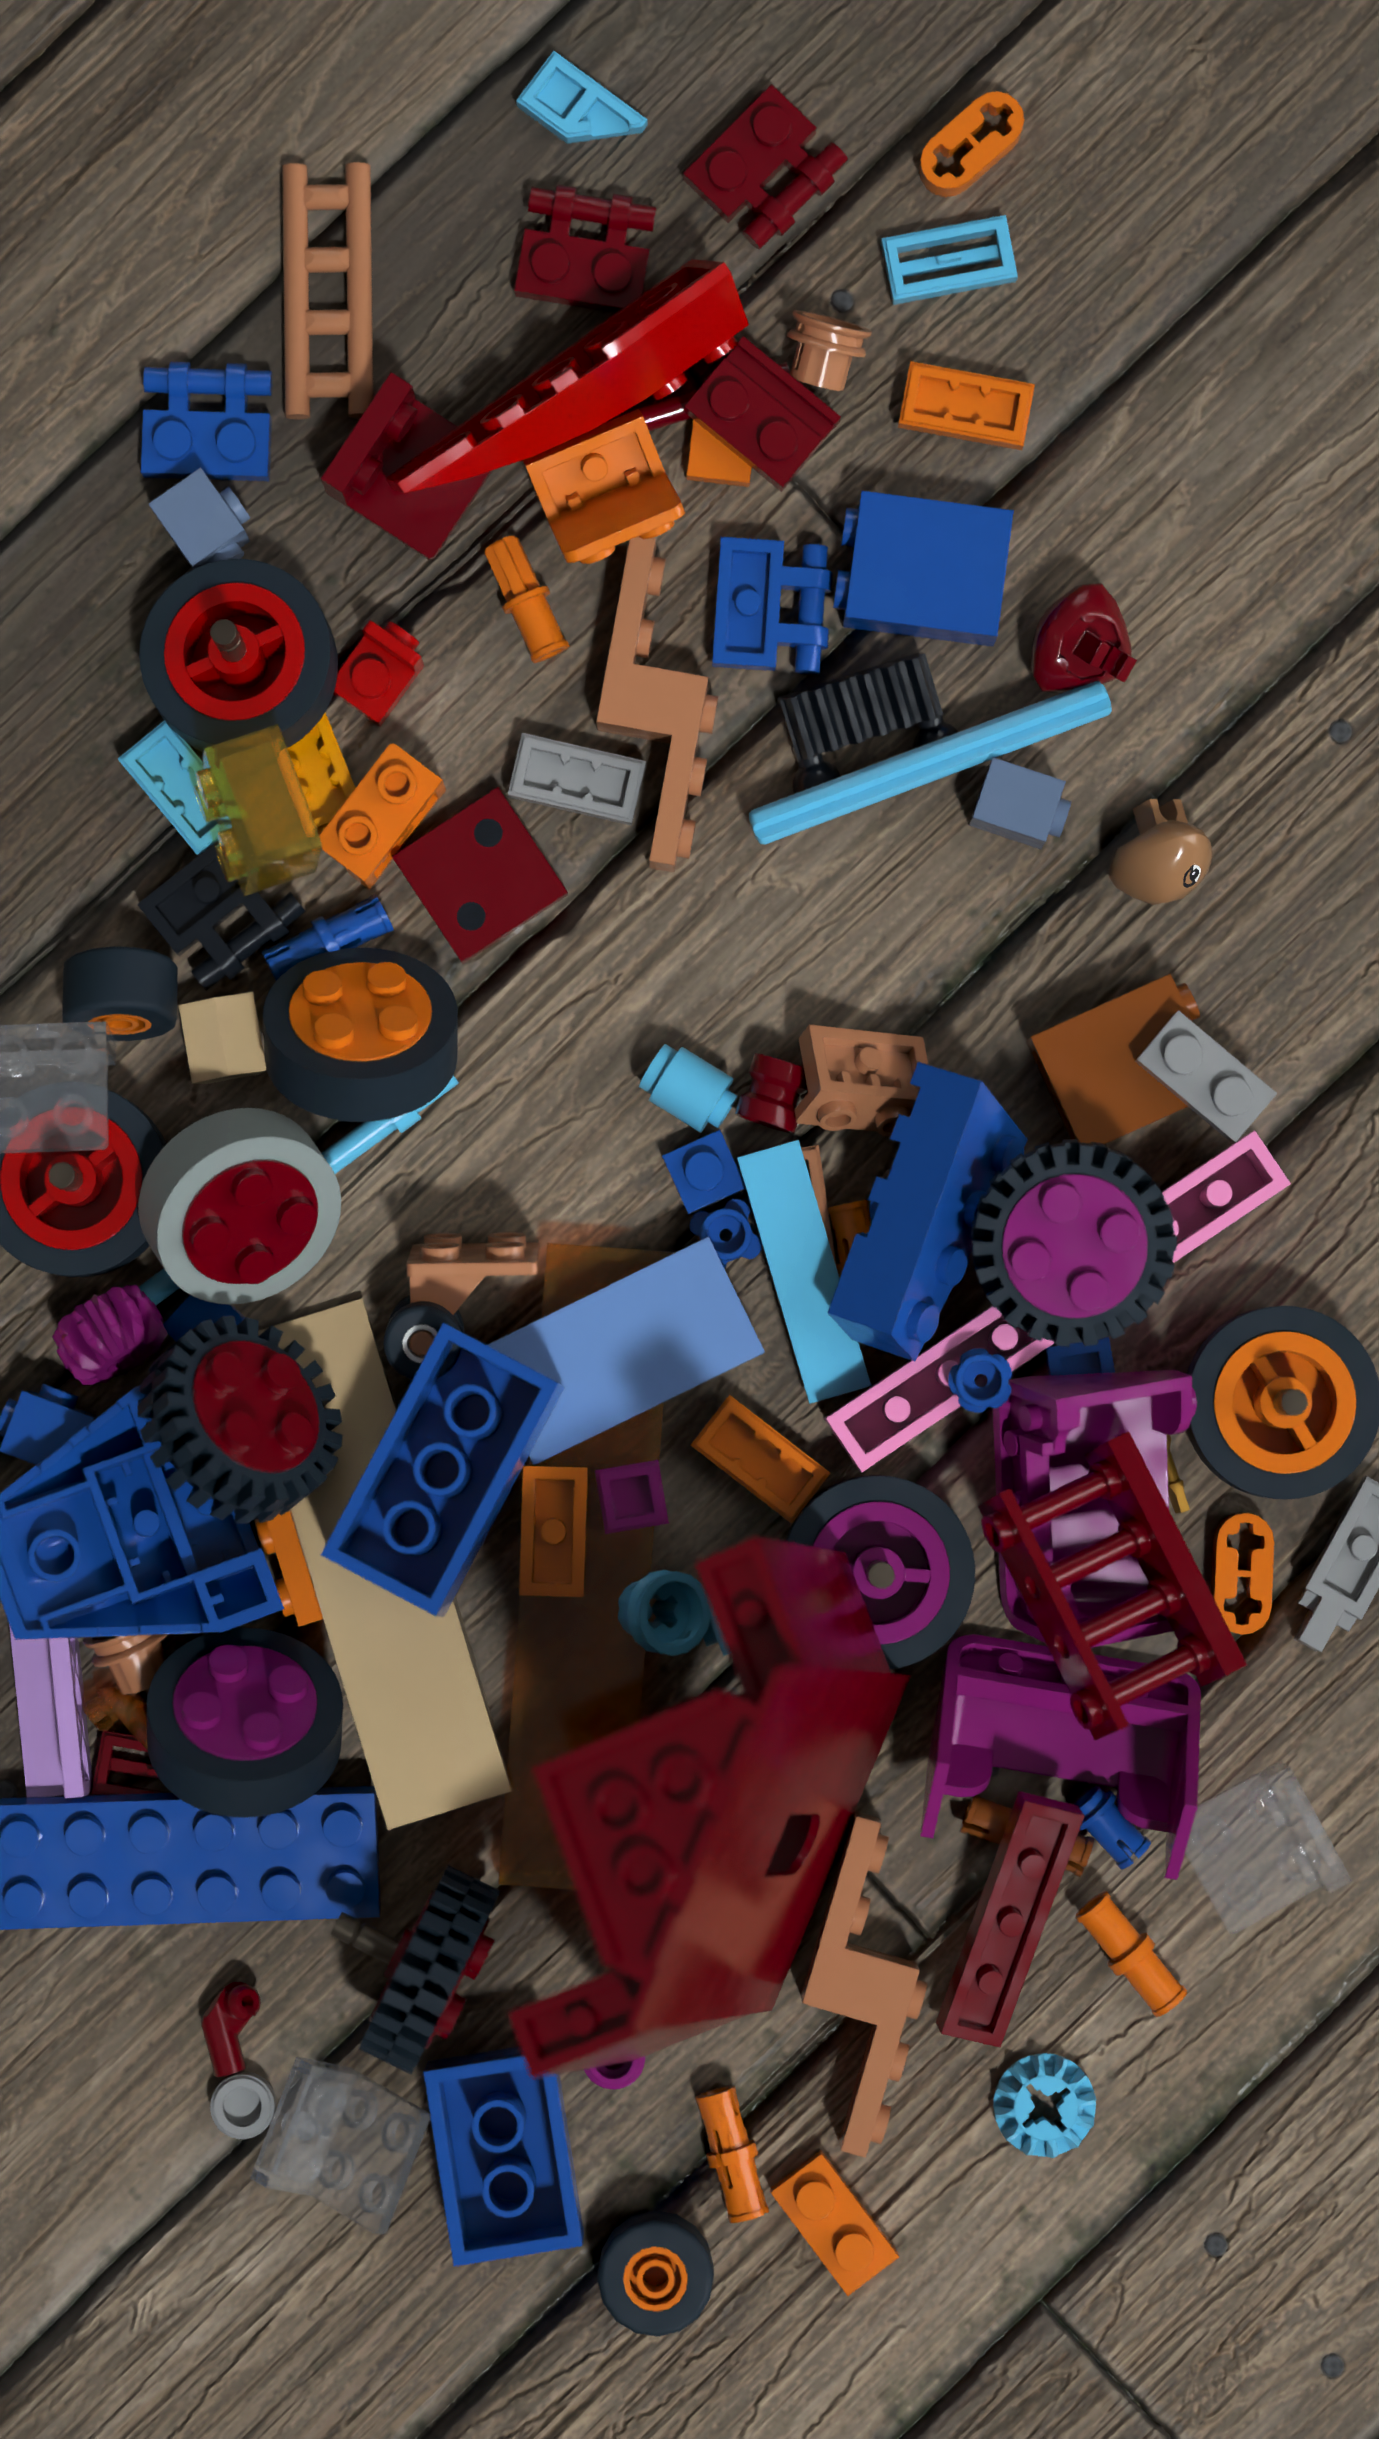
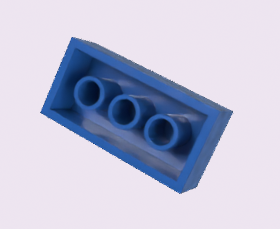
M443 1323L324 1547L321 1556L434 1616L445 1617L565 1387ZM453 1344L461 1347L459 1357L454 1366L446 1374L437 1378Z

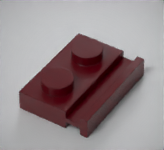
M744 336L684 406V412L781 492L841 420L840 415Z

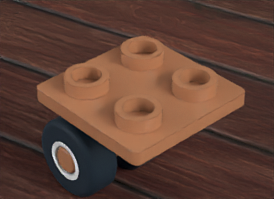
M499 1232L488 1234V1243H462L461 1234L433 1233L424 1235V1244H413L407 1260V1276L410 1277V1295L395 1306L384 1334V1351L391 1366L402 1376L413 1380L443 1323L464 1333V1323L458 1309L485 1276L537 1275L540 1243L526 1242V1234ZM453 1344L437 1378L446 1374L454 1366L459 1357L461 1347Z

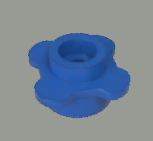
M731 1199L726 1203L725 1208L712 1213L698 1211L691 1218V1232L698 1236L700 1240L707 1237L710 1238L724 1268L727 1262L740 1257L754 1259L762 1249L761 1239L753 1234L748 1221L750 1208L746 1202L740 1199ZM723 1229H729L732 1232V1238L729 1241H723L720 1238V1232Z

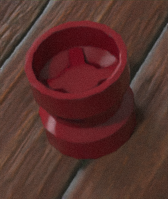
M755 1053L749 1069L752 1083L749 1092L740 1096L735 1115L772 1129L794 1134L798 1124L794 1110L797 1107L800 1096L808 1092L804 1068L781 1059Z

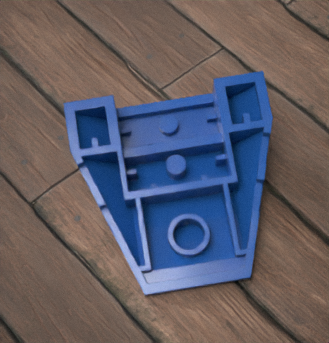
M141 1386L130 1390L117 1403L89 1425L83 1427L68 1439L65 1444L0 1493V1600L15 1640L218 1633L284 1610L263 1550L258 1548L250 1523H235L234 1511L223 1520L210 1516L212 1498L197 1509L186 1501L194 1488L191 1484L185 1482L174 1491L165 1481L177 1471L171 1462L156 1469L149 1456L162 1445L160 1441L143 1443L140 1430L152 1419L138 1417V1403L147 1396L139 1392Z

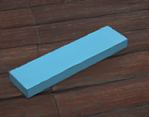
M799 1140L738 1157L737 1161L809 1404L871 1386L859 1343L852 1340L827 1313L840 1278Z

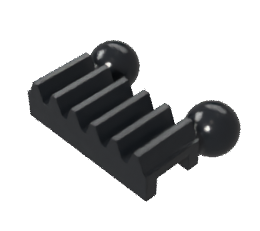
M923 652L777 697L792 741V749L799 766L793 778L794 794L841 777L835 766L823 761L821 753L833 752L849 744L862 743L868 738L884 736L896 729L912 727L916 723H918L920 730L915 736L913 749L958 732L952 725L944 723L942 708L926 655Z

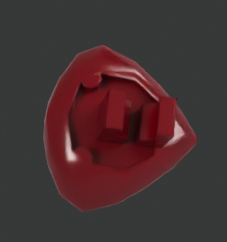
M1102 583L1084 584L1074 587L1046 609L1035 629L1032 644L1031 670L1041 691L1064 693L1094 681H1100L1102 684L1118 679L1125 683L1137 662L1132 657L1127 627L1118 604Z

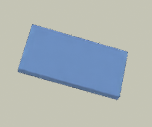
M709 1237L487 1345L565 1387L529 1455L534 1466L765 1353Z

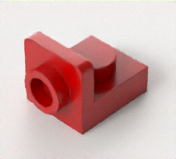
M369 620L362 629L363 638L338 671L333 694L381 727L423 669L424 663L422 657L415 652L420 643L411 634L391 621H388L385 627L381 628Z

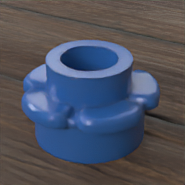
M982 1348L971 1349L963 1353L960 1357L961 1362L951 1368L948 1377L950 1391L958 1395L959 1404L964 1409L976 1413L984 1412L988 1407L996 1409L1002 1406L1011 1394L1009 1379L1012 1377V1370L1009 1363L1001 1355H990L986 1349ZM979 1374H983L987 1378V1383L983 1387H978L974 1381L975 1377Z

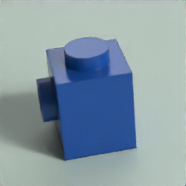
M43 1383L39 1394L32 1391H21L18 1401L11 1398L7 1400L0 1415V1436L4 1437L0 1446V1452L38 1465L99 1416L75 1408L79 1396Z

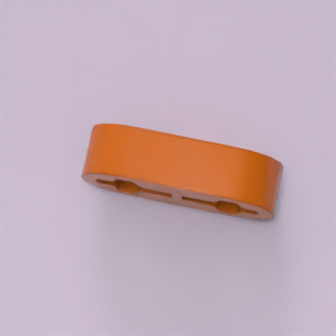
M999 91L987 92L975 99L931 138L923 148L919 164L920 179L925 187L935 195L943 197L957 196L966 191L1010 152L1019 141L1024 124L1023 109L1018 101L1007 93ZM987 111L994 117L1002 112L1009 116L1005 126L1007 134L1002 136L995 130L978 142L974 137L983 128L985 118L982 113ZM963 146L969 151L962 157L958 171L961 176L955 178L953 174L947 172L939 177L934 173L938 161L935 155L939 152L944 157L950 158Z
M1245 1512L1229 1515L1216 1528L1213 1539L1211 1594L1230 1632L1241 1635L1254 1633L1262 1628L1269 1619L1272 1608L1274 1537L1271 1528L1259 1516ZM1240 1523H1249L1250 1533L1260 1536L1261 1539L1260 1548L1249 1549L1247 1570L1238 1569V1550L1233 1547H1227L1228 1534H1237L1240 1529ZM1238 1577H1247V1597L1257 1600L1258 1608L1257 1612H1248L1246 1614L1245 1623L1237 1624L1235 1613L1224 1610L1225 1599L1236 1597Z

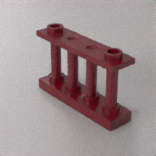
M1129 1431L1085 1454L1090 1465L1089 1473L1022 1506H1019L1011 1488L977 1506L983 1517L981 1526L987 1542L996 1552H1000L1071 1692L1070 1705L1075 1718L1082 1727L1090 1730L1095 1741L1129 1726L1121 1706L1188 1672L1196 1675L1202 1687L1247 1666ZM1098 1497L1107 1500L1119 1523L1118 1532L1049 1565L1032 1529ZM1128 1555L1137 1558L1149 1582L1147 1590L1078 1624L1061 1588ZM1159 1613L1166 1617L1178 1640L1177 1649L1108 1683L1091 1647Z

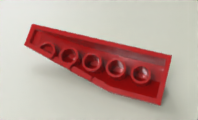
M691 259L389 475L385 480L393 490L405 494L468 479L533 457L587 433L653 395L655 400H660L673 393L687 381L683 373L702 358L709 364L726 355L738 343L734 335L749 325L734 279L725 262Z

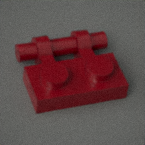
M771 84L683 173V180L727 223L747 206L757 217L742 231V234L755 248L760 250L775 234L782 236L795 223L793 215L814 194L822 196L835 183L833 175L848 161V158L833 142H830L815 158L808 155L802 148L816 135L817 127ZM786 166L796 177L774 198L768 195L763 188Z
M557 185L556 191L532 187L528 212L552 216L550 233L530 229L524 230L514 290L515 297L617 313L644 293L650 249L626 245L629 228L653 232L657 207L632 203V196L614 194L612 200L576 194V187ZM573 219L608 225L606 242L570 236Z

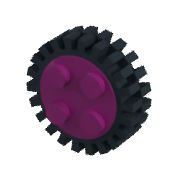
M1077 1139L1062 1140V1143L1049 1145L1047 1142L1034 1146L1035 1150L1025 1155L1020 1153L1010 1160L1011 1164L1007 1168L995 1174L990 1180V1187L985 1195H981L977 1204L975 1221H972L971 1251L979 1282L994 1309L997 1308L1004 1319L1014 1328L1019 1327L1026 1331L1029 1337L1042 1341V1338L1051 1340L1057 1346L1070 1347V1343H1083L1084 1347L1097 1345L1099 1339L1111 1336L1113 1340L1125 1334L1124 1329L1135 1322L1139 1325L1148 1316L1146 1311L1154 1302L1158 1304L1165 1294L1163 1287L1167 1278H1172L1175 1267L1173 1255L1174 1251H1177V1236L1173 1229L1172 1222L1174 1220L1171 1210L1162 1192L1148 1173L1119 1150L1116 1152L1107 1148L1104 1144L1093 1141L1091 1143L1078 1142Z

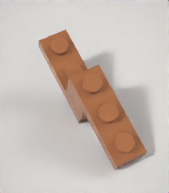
M637 536L629 540L596 723L597 731L670 744L649 865L652 869L675 873L677 857L689 859L691 854L696 821L684 819L688 796H701L707 759L696 757L700 732L708 734L713 732L719 696L707 694L709 677L635 664L637 657L649 658L655 621L644 619L648 594L660 596L666 565V558L655 557L656 538L642 539Z
M855 1811L804 1982L801 1999L802 2004L872 2024L839 2138L841 2151L866 2158L870 2141L881 2144L891 2113V2106L881 2103L888 2079L897 2082L901 2079L909 2044L899 2042L906 2017L917 2020L926 1993L927 1982L917 1980L920 1969L916 1962L847 1942L850 1933L859 1936L862 1934L871 1898L861 1896L867 1871L879 1874L889 1840L888 1836L878 1834L881 1827L879 1818Z

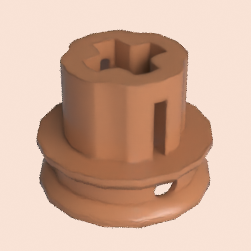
M794 310L793 317L797 320L796 328L791 329L787 337L798 341L790 375L803 383L825 389L843 391L852 357L866 356V351L862 344L864 339L871 336L872 331L833 317Z
M168 1634L85 1637L83 1639V1644L95 1651L92 1657L93 1665L95 1667L109 1666L122 1695L134 1694L148 1689L155 1673L168 1658L161 1644V1641Z

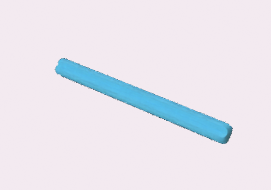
M1094 681L758 807L749 813L752 831L756 840L760 844L766 845L989 761L993 757L997 758L1103 718L1112 712L1108 692L1100 681Z

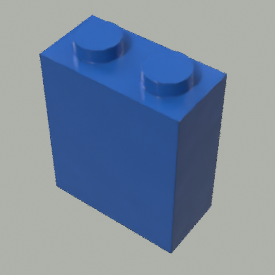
M861 491L859 509L846 507L841 546L853 547L851 570H838L833 608L845 610L843 627L993 647L998 637L1014 510Z

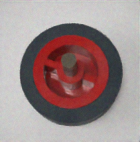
M227 559L211 562L191 570L171 584L158 598L146 619L142 631L139 652L140 670L145 688L153 704L176 734L192 747L212 756L232 760L258 759L281 752L294 745L319 722L327 710L336 687L338 676L337 648L330 626L320 606L301 582L289 573L271 564L249 559Z
M61 1083L45 1086L22 1096L9 1105L0 1114V1245L13 1257L32 1268L66 1277H91L109 1273L123 1267L141 1255L150 1245L142 1232L139 1220L140 1190L149 1167L166 1145L165 1139L154 1122L139 1107L117 1093L84 1083Z

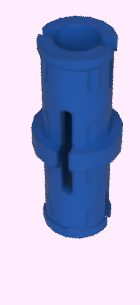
M373 894L369 898L355 904V906L326 920L322 915L310 921L312 927L283 943L281 942L262 951V954L277 981L288 969L307 958L344 948H357L386 933L394 931L381 902H379L376 894Z

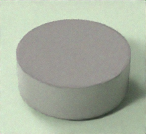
M245 2071L233 2073L223 2079L215 2089L210 2103L211 2116L218 2129L227 2136L235 2139L253 2138L262 2133L274 2117L276 2111L274 2090L266 2079L256 2073Z

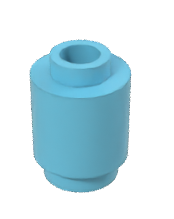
M664 1044L639 1084L641 1089L651 1094L650 1102L700 1133L708 1123L719 1128L738 1097L729 1091L734 1078L684 1047L677 1051L667 1044Z

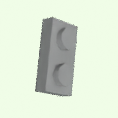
M1179 1010L1135 1060L1137 1064L1232 1144L1239 1140L1277 1095L1271 1087Z

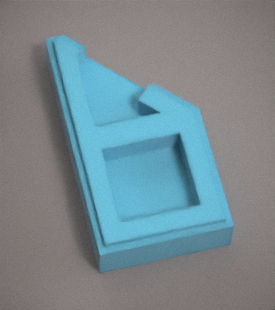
M555 51L551 53L516 100L519 109L567 144L642 133L648 126L645 117Z

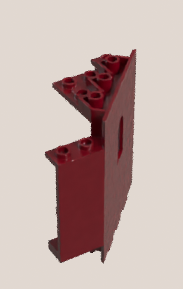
M754 1537L695 1562L743 1692L717 1690L532 1768L604 1966H609L615 1970L508 2013L531 2079L633 2061L749 2014L772 2011L911 1675L891 1673L845 1552Z

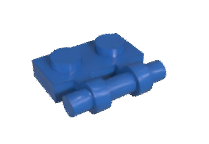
M172 361L169 363V368H144V392L169 393L168 410H143L141 474L144 478L185 479L201 467L209 480L270 481L272 418L269 413H247L248 395L272 396V371L248 370L247 364L227 363L226 369H193L190 362ZM191 394L226 395L225 412L190 411Z
M721 537L712 667L775 671L777 646L796 648V673H820L821 650L828 649L829 629L823 627L825 594L832 592L833 577L832 571L827 570V546L819 544L803 545L802 566L788 567L783 566L784 541ZM781 590L800 592L798 624L779 623Z

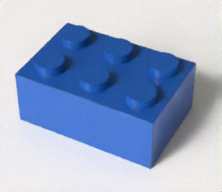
M520 2047L428 2061L424 2069V2078L453 2266L583 2246L584 2227L560 2074L531 2079Z

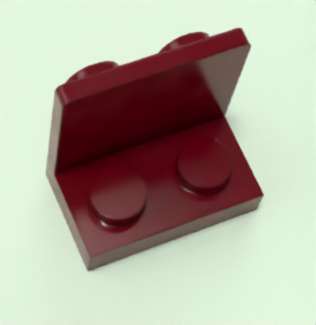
M391 372L321 477V481L326 494L426 559L433 560L492 471L468 479L405 494L393 490L385 478L458 426L416 400L413 386Z

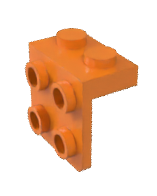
M639 409L523 460L547 521L567 563L580 561L582 564L598 562L611 555L615 551L616 545L637 536L642 539H649L664 534L674 526L675 520L685 514L681 500L665 473L644 417Z

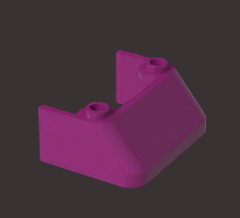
M975 1634L964 1635L953 1640L947 1650L927 1764L920 1836L934 1837L943 1794L954 1797H971L982 1793L989 1785L992 1767L1116 1787L1117 1808L1127 1821L1143 1829L1166 1832L1165 1878L1178 1880L1198 1807L1201 1690L1198 1683L1186 1673L1121 1706V1709L1129 1726L1095 1741L1090 1730L1082 1727L1073 1714L1070 1705L1071 1692L1048 1646ZM1094 1654L1108 1683L1147 1664Z

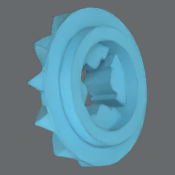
M1039 2053L1016 2061L1004 2072L994 2093L993 2109L995 2120L1001 2133L1014 2147L1026 2155L1055 2158L1059 2154L1078 2148L1081 2141L1094 2126L1096 2096L1089 2078L1078 2065L1063 2056ZM1030 2083L1036 2091L1040 2090L1047 2097L1055 2092L1060 2093L1066 2087L1068 2088L1061 2095L1062 2099L1056 2105L1057 2111L1060 2114L1059 2119L1063 2123L1060 2128L1054 2121L1050 2122L1044 2116L1039 2117L1035 2121L1031 2119L1025 2125L1023 2124L1029 2118L1028 2114L1035 2107L1031 2099L1032 2094L1027 2089Z

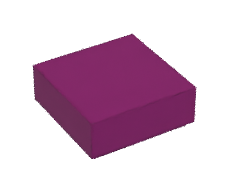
M659 1460L595 1470L605 1534L669 1524Z

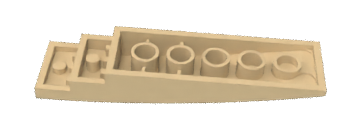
M364 1299L354 1300L273 1326L283 1331L278 1347L285 1349L295 1340L305 1349L296 1359L303 1369L314 1360L318 1363L323 1372L313 1379L312 1382L316 1388L331 1384L336 1395L323 1408L340 1409L342 1423L332 1430L343 1435L342 1447L333 1453L334 1456L339 1458L335 1468L326 1475L328 1478L291 1509L387 1829L397 1828L511 1792L512 1786L493 1728L494 1723L475 1665L476 1660L456 1596L445 1617H437L321 1556L324 1547L397 1411L396 1402ZM267 1328L259 1330L258 1336L261 1335Z

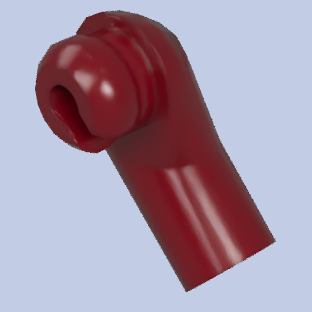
M232 1982L222 1988L202 2016L201 2027L215 2077L230 2075L246 2069L238 2035L250 2018L258 2013L261 1999L258 1991L253 1986L243 1982Z

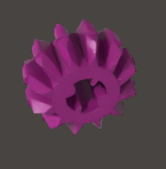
M126 1285L123 1288L112 1287L106 1293L99 1296L94 1294L91 1300L84 1304L76 1305L71 1314L61 1318L52 1338L58 1348L56 1352L65 1368H69L75 1379L79 1380L82 1385H93L97 1382L107 1383L113 1377L120 1374L126 1375L135 1366L143 1365L147 1357L158 1352L167 1336V1331L155 1303L151 1302L149 1297L137 1285Z

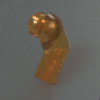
M113 1686L96 1690L98 1695L86 1702L83 1708V1712L99 1731H107L119 1719L148 1751L147 1704L129 1694L122 1695L119 1689Z

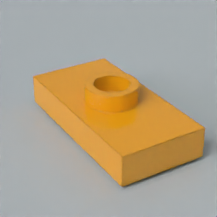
M326 712L314 728L301 740L285 750L274 754L310 845L316 843L319 835L356 788Z

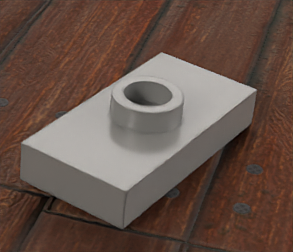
M522 733L508 797L632 826L646 761Z

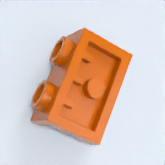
M389 744L319 835L316 844L326 854L344 866L350 876L370 890L393 861L392 856L402 849L445 793L446 787L444 782L399 746Z

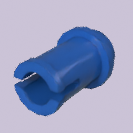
M1095 1786L1081 1796L1074 1804L1079 1806L1084 1814L1079 1831L1086 1829L1116 1861V1865L1121 1870L1134 1863L1131 1858L1133 1853L1139 1859L1147 1851L1151 1841L1146 1836L1144 1837L1132 1823L1121 1815L1114 1804L1116 1796L1112 1791L1104 1793L1099 1786Z

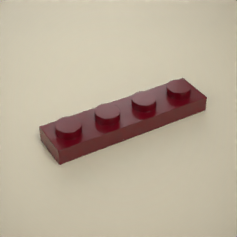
M1021 1791L1018 1792L936 2020V2025L941 2034L1001 2048L1084 1819V1814L1079 1806Z

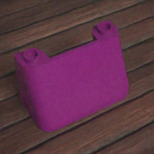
M1176 1370L1032 1376L1009 1379V1385L1011 1386L1009 1398L1002 1406L993 1409L996 1495L1011 1488L1019 1506L1088 1474L1090 1465L1085 1454L1129 1431L1169 1509L1167 1435L1183 1433L1187 1430L1192 1417L1196 1413L1197 1399L1192 1387V1376ZM1098 1497L1032 1529V1532L1048 1564L1051 1565L1118 1532L1119 1523L1108 1501ZM999 1552L1000 1594L1006 1617L1017 1630L1046 1643L1003 1556ZM1128 1555L1061 1588L1078 1624L1146 1591L1149 1582L1137 1558ZM1159 1613L1093 1647L1173 1632L1167 1618Z

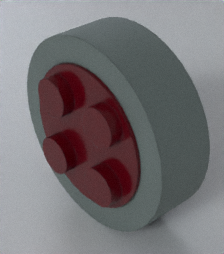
M237 1108L218 1112L200 1119L178 1133L163 1147L152 1162L143 1180L139 1196L138 1213L142 1232L148 1244L175 1284L188 1294L207 1302L243 1304L258 1301L283 1291L300 1280L317 1264L328 1249L336 1233L341 1213V1193L334 1171L301 1126L290 1118L274 1111L258 1108Z

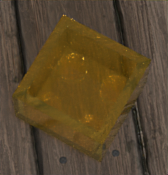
M277 724L205 748L202 770L195 772L198 785L194 786V792L205 822L208 823L216 820L220 832H217L220 845L215 846L226 881L231 882L238 879L243 896H247L315 873L322 850V843L279 725Z

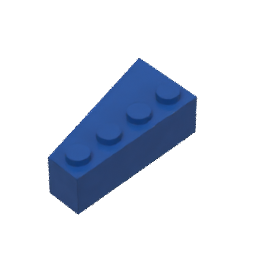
M917 1062L910 1082L911 1085L920 1088L910 1117L898 1115L890 1137L891 1140L899 1142L900 1145L889 1176L885 1179L876 1176L868 1198L871 1201L870 1218L872 1223L868 1234L864 1232L856 1233L827 1312L852 1340L914 1362L924 1343L929 1341L934 1335L939 1323V1314L953 1286L962 1280L966 1272L968 1257L972 1249V1221H975L977 1204L981 1195H985L991 1185L990 1180L998 1171L1002 1172L1011 1164L1010 1160L1020 1153L1024 1155V1147L1028 1141L982 1081Z

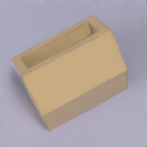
M253 992L214 997L179 1005L193 1084H211L230 1079L256 1076L267 1070Z

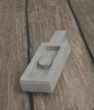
M1363 1476L1302 1586L1304 1591L1297 1602L1309 1609L1299 1627L1294 1640L1315 1652L1321 1653L1336 1625L1349 1632L1357 1619L1362 1620L1379 1589V1483L1368 1476Z

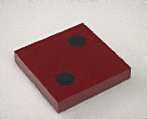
M498 787L392 856L462 964L568 896L567 890Z

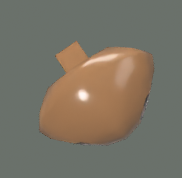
M1148 799L1133 808L1140 835L1116 849L1109 867V878L1116 888L1127 895L1156 905L1183 899L1193 891L1209 871L1213 855L1211 842L1203 830L1188 824L1181 799H1172L1159 807L1157 799Z

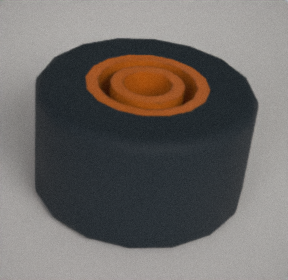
M112 946L93 948L74 954L64 962L63 1024L74 1033L105 1041L146 1040L164 1035L175 1027L177 1020V965L168 956L136 947Z
M653 2210L632 2215L613 2229L601 2250L597 2281L602 2302L616 2322L634 2333L659 2337L680 2332L699 2318L711 2297L714 2265L709 2244L695 2225L677 2214Z

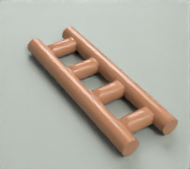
M362 162L346 164L345 184L308 185L306 165L299 163L285 164L282 166L285 417L298 420L310 418V398L348 397V416L360 419L373 400L370 165ZM308 210H346V247H308ZM347 272V309L309 310V273ZM309 335H347L348 372L310 373Z

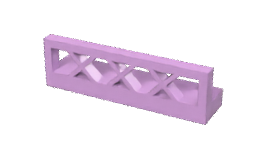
M10 1627L27 1797L64 1795L65 1798L84 1797L92 1792L93 1776L79 1639L15 1640Z

